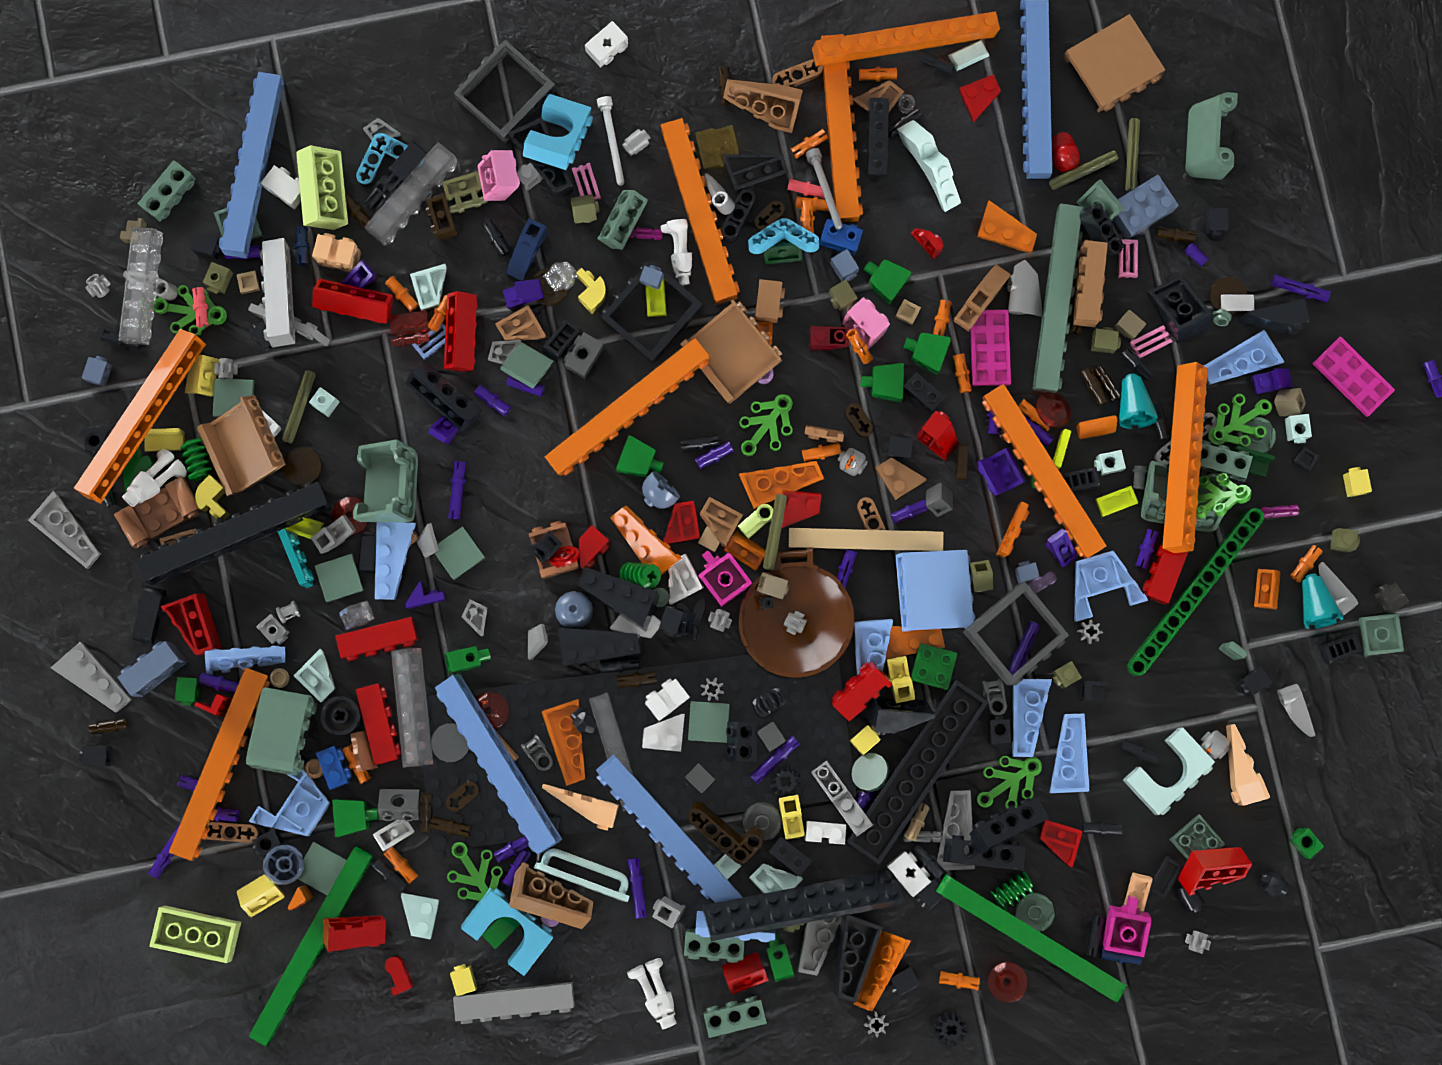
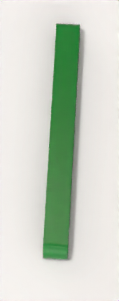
M1250 509L1241 516L1127 664L1129 674L1139 676L1147 672L1264 520V514L1260 509ZM1250 513L1255 514L1256 522L1250 520ZM1239 528H1242L1245 531L1244 537H1241L1238 534ZM1227 543H1231L1233 545V552H1229L1227 550ZM1216 557L1222 560L1221 567L1215 564ZM1205 572L1209 573L1211 577L1210 582L1204 580L1203 574ZM1193 587L1199 590L1198 597L1193 596ZM1181 602L1187 604L1188 609L1186 612L1180 609ZM1170 617H1173L1176 620V625L1174 627L1170 626L1168 623ZM1158 632H1161V633L1164 634V641H1163V642L1158 641V639H1157V633H1158ZM1146 647L1152 649L1153 654L1151 657L1145 654ZM1135 662L1140 663V672L1134 670L1133 664Z
M357 846L351 852L253 1027L249 1038L265 1047L272 1040L324 947L323 918H340L373 859V855Z
M948 875L944 876L937 888V893L1118 1003L1127 987L1122 982Z

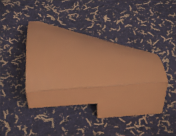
M366 731L350 734L353 754L358 764L356 771L361 772L378 768L377 765H374Z

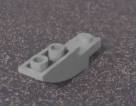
M827 761L811 772L856 836H859L873 825Z

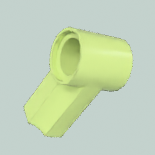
M768 504L760 505L756 511L738 525V528L749 539L766 523L771 521L773 508ZM762 509H767L770 512V516L762 518L759 512Z

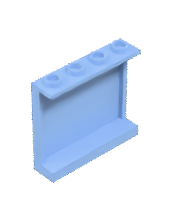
M967 550L906 552L896 555L902 632L967 628L975 621V614L972 609L974 598L970 587L972 583V577L969 574L970 557Z

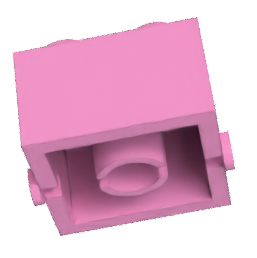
M491 150L488 155L482 156L483 160L477 165L484 201L506 200L520 184V179L516 172V159L513 157L512 150Z
M864 297L847 312L842 322L845 327H849V330L856 329L862 340L866 341L868 350L885 334L890 325L888 318L884 314H880L875 309V305Z

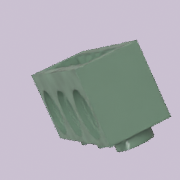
M173 160L137 204L161 222L162 219H166L169 216L171 208L182 200V195L186 190H190L193 187L196 178ZM179 175H184L181 181H177ZM172 189L171 194L165 196L166 190ZM160 203V207L157 210H153V206Z
M622 190L598 240L611 249H623L648 200L635 190Z
M1202 440L1201 451H1205L1207 457L1201 459L1200 470L1210 473H1225L1229 478L1245 482L1253 456H1249L1248 452L1241 450L1237 452L1231 451L1229 447L1219 445V447L1212 446L1210 442ZM1223 456L1226 462L1220 464L1216 461V457ZM1242 461L1245 468L1238 469L1235 466V462Z
M686 928L684 956H688L689 959L707 957V960L719 961V958L733 963L743 960L744 940L731 937L729 939L711 941L710 937L706 938L695 934L696 929ZM693 940L700 943V946L696 949L691 948L689 945ZM717 942L720 947L717 950H712L709 948V944ZM732 943L739 946V949L735 952L730 951L728 948Z
M756 996L747 997L745 1002L737 1003V1001L728 1002L726 1007L718 1008V1005L706 1008V1012H703L709 1038L767 1024L761 998L757 999ZM751 1006L759 1008V1013L756 1016L749 1015L748 1009ZM738 1011L740 1018L732 1021L729 1018L730 1012ZM712 1016H719L721 1022L719 1025L714 1026L710 1023V1018Z

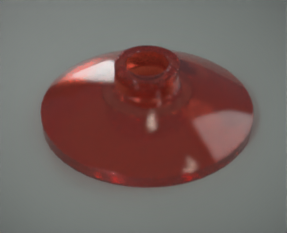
M1046 392L1038 398L1036 403L1037 414L1046 425L1060 428L1068 423L1071 411L1069 404L1061 395Z
M346 497L339 500L332 509V523L348 512L353 514L355 505L364 502L356 497ZM352 515L348 519L356 531L351 535L362 532L369 522H359L353 519L354 515Z
M484 692L475 697L484 713L487 707L492 708V713L489 715L485 713L494 729L500 728L506 722L509 715V707L504 697L496 692Z
M1010 962L1000 963L991 970L988 977V987L996 999L1002 1002H1014L1024 995L1027 989V977L1023 969L1018 965ZM1005 978L1010 979V983L1008 985L1003 984V980Z

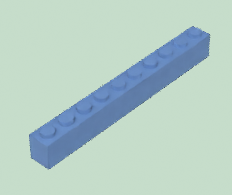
M1020 0V10H1023L1020 25L1021 28H1024V34L1021 35V46H1024V52L1021 54V63L1024 64L1021 78L1022 82H1025V88L1022 89V100H1025L1022 117L1025 118L1026 124L1023 125V136H1026V143L1023 144V154H1026L1023 171L1026 172L1027 179H1049L1052 174L1049 0Z
M258 72L257 78L253 81L254 94L250 96L249 105L251 108L250 113L246 115L247 127L246 131L244 130L242 133L243 146L238 152L239 165L235 167L234 175L236 179L235 183L231 185V201L227 203L228 216L223 222L224 235L219 241V248L227 256L248 257L262 191L261 182L266 172L284 86L281 75Z
M461 674L452 675L436 686L437 697L441 702H444L448 715L457 723L459 733L464 735L468 741L467 746L476 754L478 764L487 772L489 782L495 785L499 798L506 803L510 816L515 818L519 824V831L528 839L531 850L536 852V854H540L561 841L562 838Z
M614 754L596 769L599 774L597 776L598 780L604 786L608 784L612 788L610 793L617 800L620 798L625 803L623 807L630 815L634 813L638 817L636 819L637 823L643 829L647 827L651 831L649 836L656 843L659 841L664 846L662 850L668 857L673 856L677 860L675 862L676 866L681 871L686 870L690 874L688 879L694 885L698 883L701 886L700 892L707 900L711 897L717 903L743 898Z

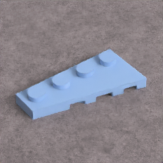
M377 522L375 599L396 600L403 566L406 563V555L411 545V537L416 523Z
M271 646L269 648L251 647L250 649L231 648L230 650L212 649L205 651L206 674L213 675V671L222 670V673L231 672V668L240 667L242 670L245 668L250 669L254 664L262 667L285 663V647Z

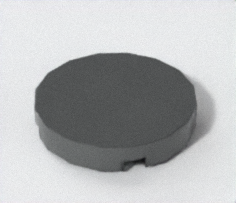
M444 724L432 736L431 747L434 754L440 760L456 762L463 759L469 751L468 741L464 735L459 733L457 724Z
M757 802L751 805L745 811L743 817L745 832L750 828L757 827L763 831V841L773 839L779 833L782 825L778 809L766 802ZM751 837L752 839L759 841L757 837Z

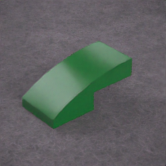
M500 917L482 936L496 949L521 924L514 918Z

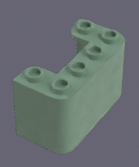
M264 687L260 695L249 742L246 764L255 769L298 776L304 767V760H301V755L299 754L300 750H303L305 746V738L303 736L304 732L308 730L310 719L307 718H310L312 714L315 715L317 710L315 699L310 695Z

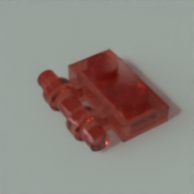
M427 311L390 316L392 336L398 335V338L391 339V346L406 347L407 344L416 343V345H421L423 342L430 341L429 334L422 335V332L430 331L428 327L429 313ZM415 333L414 336L406 337V334Z

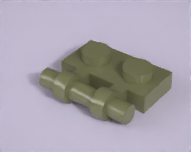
M478 171L442 182L447 200L456 201L455 205L449 206L451 213L465 212V209L471 207L478 208L481 207V204L488 203L484 201L483 196L478 197L477 195L478 192H482ZM472 195L471 200L462 202L461 197Z

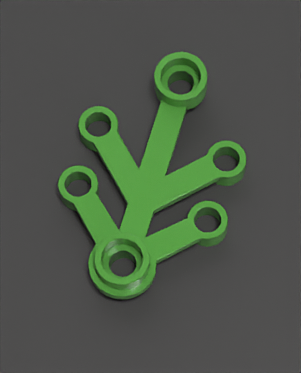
M185 285L179 286L177 292L185 299L189 307L169 304L160 297L152 302V308L158 314H164L168 311L187 315L170 325V330L174 334L178 333V331H174L176 325H179V330H183L185 326L196 319L195 311H193L192 307L194 299L190 294V289ZM182 289H187L185 294H181ZM205 290L209 326L211 324L220 325L225 322L227 313L222 307L213 304L209 298L208 291ZM160 304H164V308L162 310H159ZM220 313V318L215 319V314ZM205 324L204 327L192 325L189 328V332L192 333L193 329L198 328V333L195 335L199 337L202 330L207 327Z
M780 394L774 401L763 403L756 401L751 404V411L754 414H758L762 410L774 409L770 415L751 418L744 416L740 419L739 425L743 429H747L751 425L762 424L751 440L743 442L741 451L745 456L755 454L756 445L768 429L771 437L770 449L772 451L780 450L781 442L778 439L776 419L780 413L783 423L781 428L782 435L790 436L793 429L790 425L788 411L791 410L793 402L788 395ZM785 401L787 405L781 407L779 403ZM759 405L760 409L758 411H755L753 409V406ZM744 419L748 420L749 424L746 426L742 425L741 423ZM785 427L790 428V432L784 433L783 429ZM777 442L779 447L773 448L772 443ZM746 446H751V447H752V451H751V452H747V451L745 450V447H746Z
M1237 394L1232 399L1233 408L1229 425L1224 427L1225 415L1229 413L1230 407L1227 404H1221L1217 407L1216 425L1208 432V439L1214 445H1222L1224 442L1245 448L1250 445L1251 439L1246 435L1240 438L1229 435L1233 430L1254 435L1256 438H1262L1266 435V429L1263 426L1251 427L1243 424L1258 415L1265 416L1272 410L1271 403L1265 399L1260 400L1256 403L1253 410L1239 418L1241 405L1245 403V397L1242 394ZM1237 397L1241 399V403L1236 401ZM1262 404L1267 405V410L1262 408ZM1221 407H1224L1226 409L1225 413L1221 411ZM1258 429L1262 431V435L1257 433ZM1216 432L1221 434V438L1216 437ZM1242 439L1247 441L1246 445L1242 443Z
M1225 473L1219 474L1216 480L1220 486H1225L1230 490L1226 492L1213 485L1208 476L1199 477L1200 488L1206 489L1210 493L1198 495V503H1208L1205 506H1197V518H1205L1213 508L1217 516L1225 515L1227 510L1237 502L1246 503L1249 501L1251 489L1246 485L1237 486L1229 480L1228 475ZM1224 499H1228L1224 504L1220 503Z
M1001 756L999 758L1000 766H1013L1021 768V770L1016 773L995 770L993 767L984 768L983 775L986 778L995 777L1006 780L989 792L979 793L977 796L979 806L985 808L991 806L993 798L1010 787L1009 799L1005 802V807L1009 808L1008 803L1013 801L1016 808L1018 806L1016 800L1020 780L1026 776L1025 788L1021 791L1022 798L1031 799L1033 797L1034 777L1041 772L1042 764L1036 757H1028L1021 761L1010 759L1008 756ZM1003 758L1008 759L1007 765L1002 764ZM1030 763H1034V770L1029 769L1028 766ZM987 769L992 770L991 776L986 775ZM1025 790L1030 791L1029 797L1024 796ZM982 796L988 798L986 803L981 802Z
M456 842L452 846V854L462 860L471 876L458 874L457 871L451 870L447 874V879L451 883L460 882L478 886L481 893L472 892L466 887H461L458 889L457 895L463 900L472 899L480 901L489 890L485 884V877L493 854L489 849H484L481 852L482 860L478 872L467 855L466 844ZM462 846L463 852L458 853L456 847ZM489 852L490 858L485 859L483 853ZM494 866L491 869L492 880L490 887L493 890L498 887L499 878L503 874L500 866ZM494 869H500L501 873L499 875H494ZM451 873H455L457 875V878L455 880H451L449 878V875ZM461 890L467 891V895L464 897L459 893Z

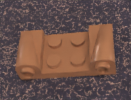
M180 476L166 484L165 488L161 489L160 493L154 497L145 500L141 504L138 503L134 507L129 505L115 513L114 516L131 546L135 549H140L148 545L149 541L186 520L196 518L202 510L198 507L186 478Z

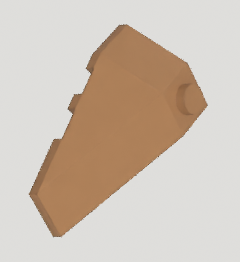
M727 79L723 98L739 108L751 112L757 119L761 118L766 121L772 128L792 133L803 90L785 85Z

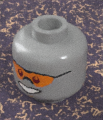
M849 448L846 452L843 450L838 458L840 469L852 476L861 475L867 465L866 456L854 448Z
M1218 730L1212 733L1208 731L1201 738L1203 741L1201 748L1212 759H1221L1230 749L1229 739Z

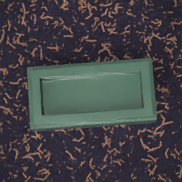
M1233 641L1223 643L1219 647L1220 651L1233 660L1244 659L1248 654L1245 649Z

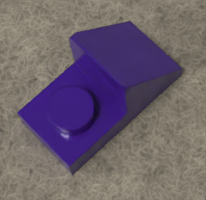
M362 259L341 283L365 288L367 284L374 282L376 277L375 273Z
M539 279L517 281L515 286L503 290L506 305L509 309L544 298Z
M1274 369L1271 372L1251 376L1255 395L1293 387L1289 369Z
M442 416L430 427L428 433L443 443L449 444L459 429Z
M1064 529L1059 530L1047 539L1048 542L1045 544L1047 549L1062 568L1078 557Z
M420 581L406 602V608L412 609L447 601L444 592H440L439 589L429 591L428 595H426L424 584Z

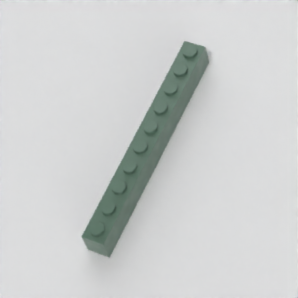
M1060 203L1057 208L1032 391L1055 394L1062 386V378L1059 377L1060 371H1063L1065 360L1062 359L1063 352H1066L1067 349L1065 334L1069 333L1070 323H1067L1068 316L1072 312L1070 297L1073 298L1075 286H1072V282L1077 276L1075 261H1078L1080 250L1077 249V246L1082 239L1080 224H1083L1080 220V211L1083 207Z

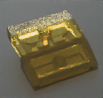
M733 125L716 130L711 128L695 133L704 169L724 167L722 154H740Z

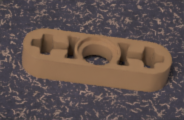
M811 59L774 74L772 84H776L777 79L780 78L785 80L783 81L785 86L794 87L820 77L823 72V65H815V67H819L818 72L811 70L812 65H815V60ZM800 71L803 77L799 80L794 79L792 73Z
M868 497L860 499L857 504V510L865 529L886 530L873 500ZM863 502L866 504L870 503L869 512L870 514L874 512L875 515H870L865 519L864 516L867 515V511L861 509ZM870 519H876L879 522L877 529L869 528L868 521Z
M209 822L207 828H210L212 825L213 829H221V837H219L220 833H212L211 836L208 833L206 839L250 843L253 842V839L259 837L260 831L257 826L251 824ZM229 826L234 827L236 831L235 836L232 838L227 837L225 834ZM240 827H242L241 831H249L251 828L255 835L251 836L250 839L248 835H240Z

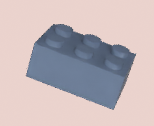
M1156 175L1118 199L1125 209L1113 220L1124 237L1129 240L1174 212L1179 205L1159 175Z
M160 641L152 647L153 650L149 654L144 653L136 659L137 663L133 666L129 665L121 670L122 674L117 678L131 696L143 697L189 662L175 643Z

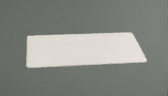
M1221 295V309L1227 311L1254 310V295Z

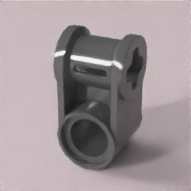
M998 678L997 681L991 682L982 681L983 695L985 700L988 701L986 705L988 713L992 716L1002 715L1007 709L1002 679ZM994 702L1001 704L1002 709L1000 712L993 710L992 705Z
M537 734L526 744H521L524 752L539 770L549 771L553 768L554 759ZM543 757H548L550 760L546 768L540 766V760Z

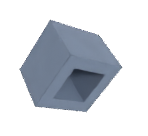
M650 265V267L644 266L639 281L641 284L659 290L664 274L659 267Z
M1030 561L1018 563L1019 567L1014 569L1018 584L1040 577L1036 562L1030 564Z

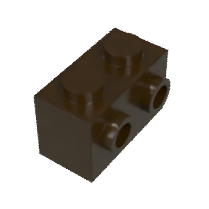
M445 194L426 199L428 207L425 208L428 218L432 217L433 220L431 229L434 236L437 235L439 240L457 236L458 233Z

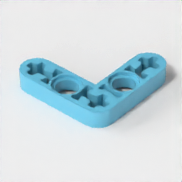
M376 134L357 171V180L363 185L372 183L385 155L387 154L397 159L399 156L393 153L394 147L400 145L405 150L408 145L386 134ZM382 137H384L386 145H381L379 149L380 151H383V153L380 154L379 152L372 150L373 147L377 149L379 145L377 139H382ZM369 155H378V162L370 164L368 162ZM424 159L417 168L421 167L424 164ZM367 164L369 167L375 168L374 171L369 170L368 172L370 179L362 181L360 174L365 173L367 167H364V165Z
M787 218L775 221L748 240L749 251L753 254L763 253L782 239H786L806 252H815L819 249L818 236Z

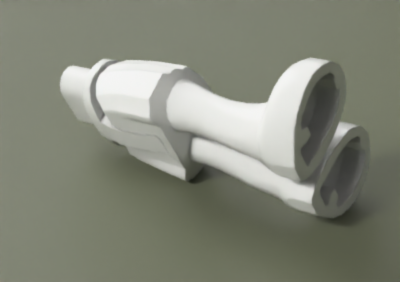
M676 219L668 221L667 224L661 225L660 228L663 233L671 234L673 237L674 254L671 256L673 271L676 274L675 278L679 280V284L686 286L690 284L689 276L691 275L692 252H687L688 224L686 219Z
M161 449L157 452V462L148 471H141L134 478L131 485L127 488V492L122 496L123 499L130 506L134 507L136 504H141L145 500L154 497L160 493V487L173 476L178 478L187 475L184 465L179 460L173 462L174 455L166 449ZM173 462L165 472L156 479H153L163 467Z
M657 958L645 963L655 985L656 995L648 981L643 965L631 969L627 974L630 979H637L641 984L647 999L645 1005L656 1019V1022L660 1023L663 1030L677 1024L674 1018L676 1013L671 992L666 991L659 973V968L663 965L661 958Z

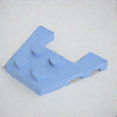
M1114 551L1075 562V622L1093 617L1087 597L1124 587L1130 606L1148 601L1146 595L1139 589L1138 584L1129 575L1128 570Z
M303 768L298 776L289 775L297 780L298 783L277 815L274 816L258 806L249 822L309 837L331 803L315 782L307 776Z

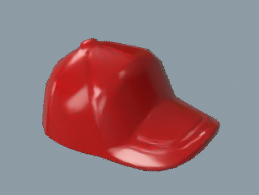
M1065 132L1056 134L1052 139V164L1060 172L1070 171L1077 168L1080 164L1079 149L1073 138Z

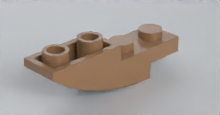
M995 264L968 298L953 321L969 332L1011 274Z

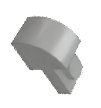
M342 515L331 525L320 530L311 539L320 553L323 554L345 542V539L353 534L356 529L347 516Z

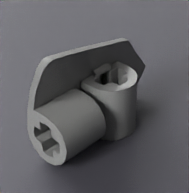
M1023 260L1014 266V273L1008 280L1007 290L1010 292L1008 313L1018 315L1031 314L1042 317L1038 274L1026 260Z

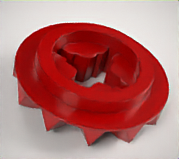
M572 546L561 547L549 558L550 563L556 568L561 566L564 568L567 565L571 566V563L577 562V559L580 557L579 550Z

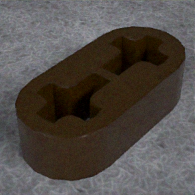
M772 201L757 215L754 222L756 230L760 232L784 215L785 208L782 202ZM774 206L775 208H777V207L779 206V207H780V209H779V212H780V213L775 212V213L771 216L770 214H771L772 211H773V208H772V207ZM767 217L769 218L766 221V227L764 225L759 226L760 219L764 221Z
M856 403L850 404L845 411L847 420L858 436L868 437L873 430L871 421L860 405ZM851 408H853V410H858V420L854 415H849L851 412ZM860 421L864 426H869L867 433L864 431L860 432Z
M967 444L957 445L956 480H966Z
M470 781L460 786L446 799L447 808L454 812L465 807L478 796L480 791L478 784ZM467 785L470 787H475V789L473 790L475 793L474 795H463L467 791ZM461 796L462 799L458 802L459 807H451V799H457Z

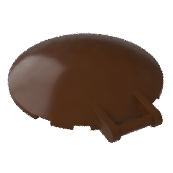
M813 548L797 551L778 550L775 568L768 571L767 574L788 580V593L784 595L783 599L772 596L774 607L761 610L759 598L761 596L768 597L769 595L757 591L761 578L758 577L749 587V591L741 603L739 612L741 639L751 657L769 672L790 678L812 676L832 666L847 649L854 630L855 617L852 601L844 586L834 575L814 565ZM807 558V562L782 563V559ZM795 611L805 614L803 619L807 620V623L802 633L796 632L793 635L786 631L788 627L784 626V622L789 612L794 614Z

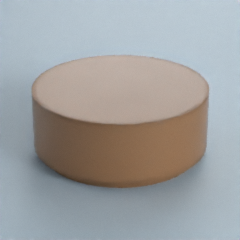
M311 759L305 765V772L310 778H320L323 775L318 759Z

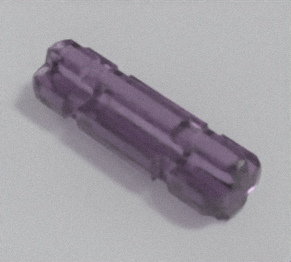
M1053 572L1045 574V577L1041 576L1029 583V587L1036 593L1047 587L1048 583L1056 582L1057 578Z

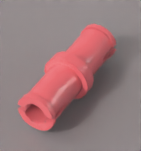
M790 178L787 190L803 193V196L811 195L824 199L821 186L810 184L811 182L809 181L806 183Z
M203 287L192 289L194 299L192 307L193 311H195L197 327H204V324L206 327L209 326L207 317L208 304L205 301V289Z

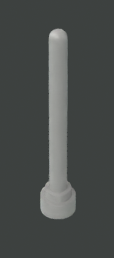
M810 149L806 152L807 160L814 166L835 228L841 229L842 222L820 163L822 158L820 149Z

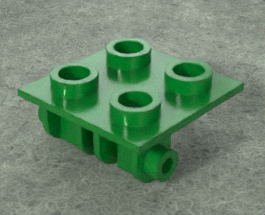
M920 643L914 668L911 672V680L948 690L957 653Z

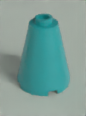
M1129 374L1122 380L1119 414L1120 426L1127 429H1132V425H1138L1139 428L1150 426L1156 422V418L1158 419L1157 412L1142 378L1137 376V374Z
M1317 574L1305 576L1306 579L1302 581L1305 628L1310 629L1309 625H1315V629L1336 624V619L1338 618L1343 620V614L1323 578L1317 576Z

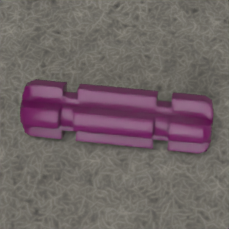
M637 227V229L633 228L629 238H654V240H662L663 232L661 229L652 230V228Z
M1298 505L1263 507L1261 511L1264 514V518L1271 516H1295L1299 514Z

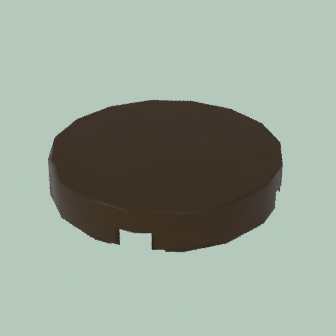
M546 268L538 271L533 276L532 280H540L544 298L536 300V302L543 306H554L564 300L567 295L568 285L566 278L561 272Z
M1221 278L1211 287L1208 295L1209 302L1212 308L1217 311L1221 309V295H1247V290L1243 283L1235 278ZM1228 311V312H1229L1231 315H1233V314H1235V313H1237V312H1239V311Z
M299 447L293 449L284 460L286 464L283 466L285 476L296 485L303 486L309 482H315L322 472L320 457L309 448Z

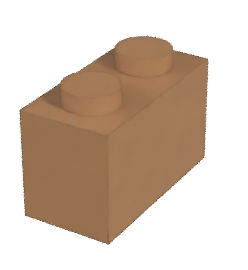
M759 280L756 321L777 323L778 317L782 318L783 306H780V299H784L785 288H782V282Z

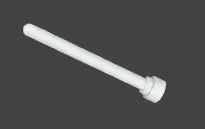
M605 96L597 99V105L603 112L617 184L622 186L624 184V177L610 112L613 103L610 96Z

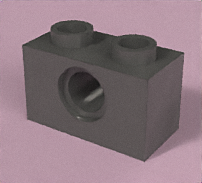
M583 332L582 336L578 335L573 345L575 347L573 351H569L565 356L564 365L566 369L586 379L604 349V343ZM580 351H586L588 353V356L584 359H580L578 357V353Z
M380 789L378 802L379 819L385 821L419 820L420 790Z

